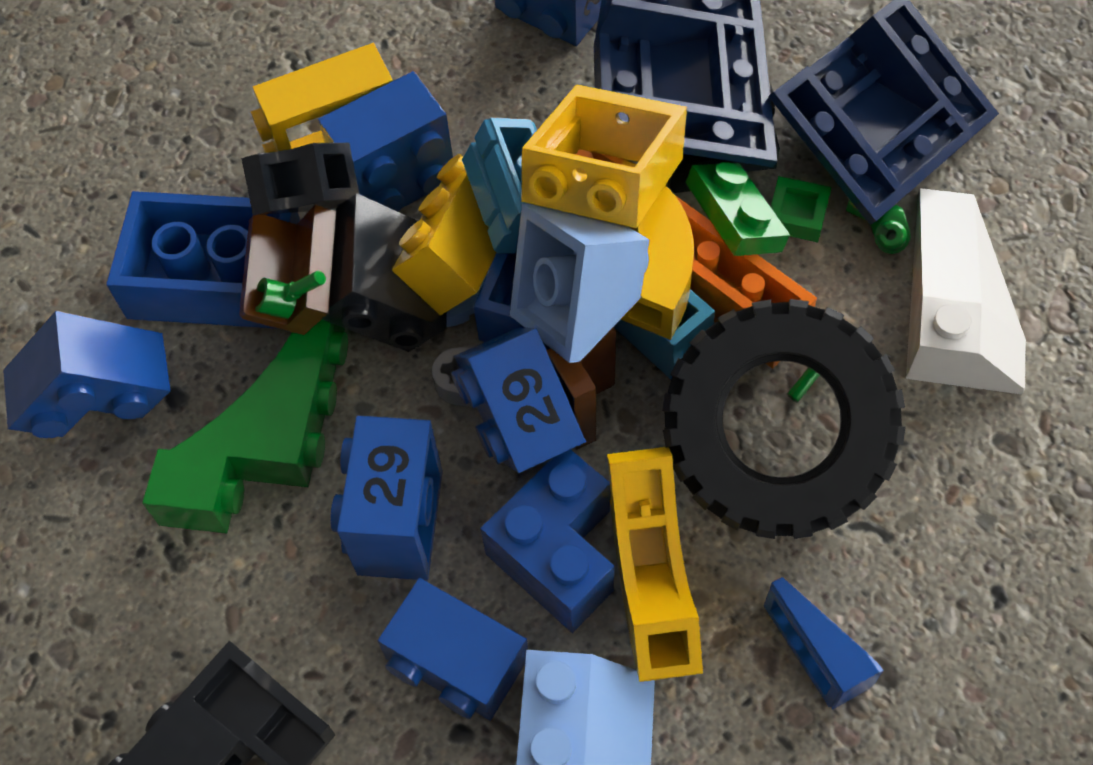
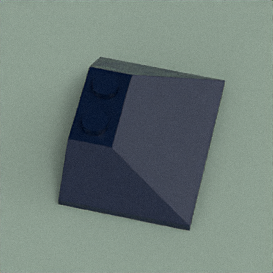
M601 0L593 45L595 88L687 107L683 154L774 167L777 162L772 105L768 97L770 95L760 0ZM623 112L618 113L622 121H629L627 114Z
M892 0L848 38L810 67L806 66L768 96L869 225L882 217L999 114L910 0Z

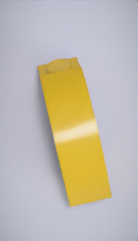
M626 159L622 163V165L629 167L636 166L635 163ZM576 168V172L587 174L582 168ZM665 185L638 227H630L649 239V262L644 273L641 298L621 320L671 340L681 322L689 299L694 258V240L686 212L673 192Z
M659 447L607 454L611 490L610 506L616 556L630 643L639 682L703 674L699 616L690 593L683 561L671 451L669 447Z

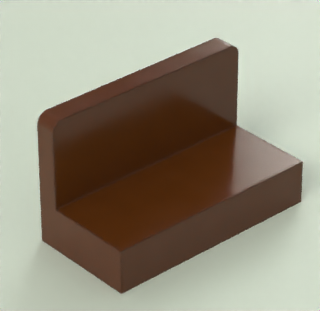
M314 205L297 224L267 215H254L251 217L248 226L239 311L242 319L305 335L328 314L336 211ZM318 270L324 273L326 277L325 284L303 294L297 299L295 309L289 318L283 319L255 311V307L261 303L264 296L263 292L257 291V285L263 277L288 284L296 282Z
M614 328L580 362L569 363L551 348L546 350L586 440L585 443L574 447L576 450L596 441V394L611 388L615 384L616 331Z

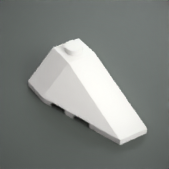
M920 188L917 199L906 379L1022 394L1025 389L1026 339L975 196L972 194Z

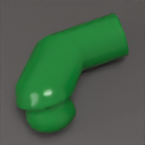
M849 200L846 212L865 220ZM895 204L882 217L870 225L875 243L883 252L896 254L908 246L911 234L902 207Z

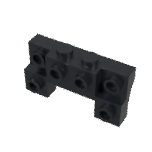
M228 641L174 702L165 703L152 715L146 725V734L129 753L120 754L108 765H246L254 755L267 765H311L334 738L335 733L326 722L289 693L243 651Z

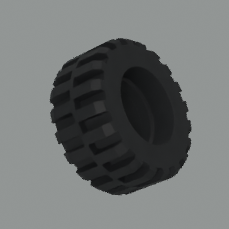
M770 299L754 302L751 307L736 312L733 309L718 317V321L705 331L702 329L689 342L691 344L681 359L678 358L670 374L672 379L668 392L664 394L662 411L665 414V429L663 430L665 448L669 447L674 464L673 469L679 481H683L692 493V498L704 510L708 509L718 516L722 523L736 530L741 528L756 533L758 537L775 539V536H793L794 539L811 537L814 532L826 528L833 530L849 522L847 518L860 508L865 510L877 498L875 493L885 480H890L897 466L894 460L899 445L903 446L906 427L902 426L901 408H905L902 389H897L892 375L895 369L887 354L882 356L872 343L874 338L861 326L856 328L843 319L844 314L829 307L824 310L808 305L809 301L790 299L789 302L771 303ZM774 361L794 362L814 370L830 385L840 409V430L831 452L813 469L790 477L768 476L749 468L732 451L723 427L725 402L734 384L749 370Z

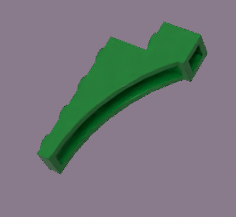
M321 319L305 335L292 332L274 360L251 387L223 413L172 449L157 450L142 504L159 526L227 534L232 514H238L243 505L245 491L243 480L309 487L313 468H320L324 458L325 436L321 433L325 415L332 416L336 406L337 386L333 379L336 366H343L347 357L348 335L344 332L345 328Z

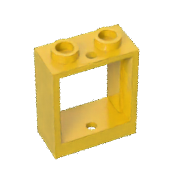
M374 42L252 86L259 108L250 111L262 142L271 140L268 143L262 144L265 153L293 149L311 143H325L321 130L289 142L286 129L326 115L393 81Z
M576 84L522 147L521 202L637 228L682 161L687 107ZM623 112L627 114L629 121H622L618 113ZM581 149L638 163L635 167H629L575 154ZM576 168H582L587 174L576 172Z

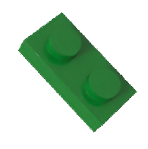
M722 162L719 164L692 165L685 183L734 256L780 253L783 251L790 234L739 163Z

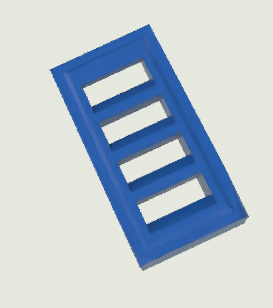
M781 577L771 583L764 602V608L828 707L835 709L873 687L884 671L882 667L787 580Z

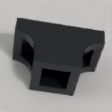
M311 143L293 149L258 153L241 158L253 216L308 212L314 205L333 209L339 207L355 193L359 194L349 143Z

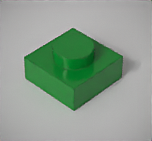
M778 176L770 207L777 213L778 219L786 228L790 237L818 243L832 187Z

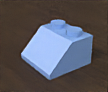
M529 203L522 204L510 316L525 328H537L542 341L569 363L580 362L641 298L644 273L649 262V239L628 226Z
M526 650L516 765H651L655 680L639 682L637 670L593 654Z

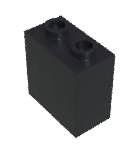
M355 193L334 210L336 211L329 309L328 314L322 320L407 352L421 346L427 340L447 329V312L440 316L392 271L393 266L403 251V248L399 245L400 239L418 220L358 193Z

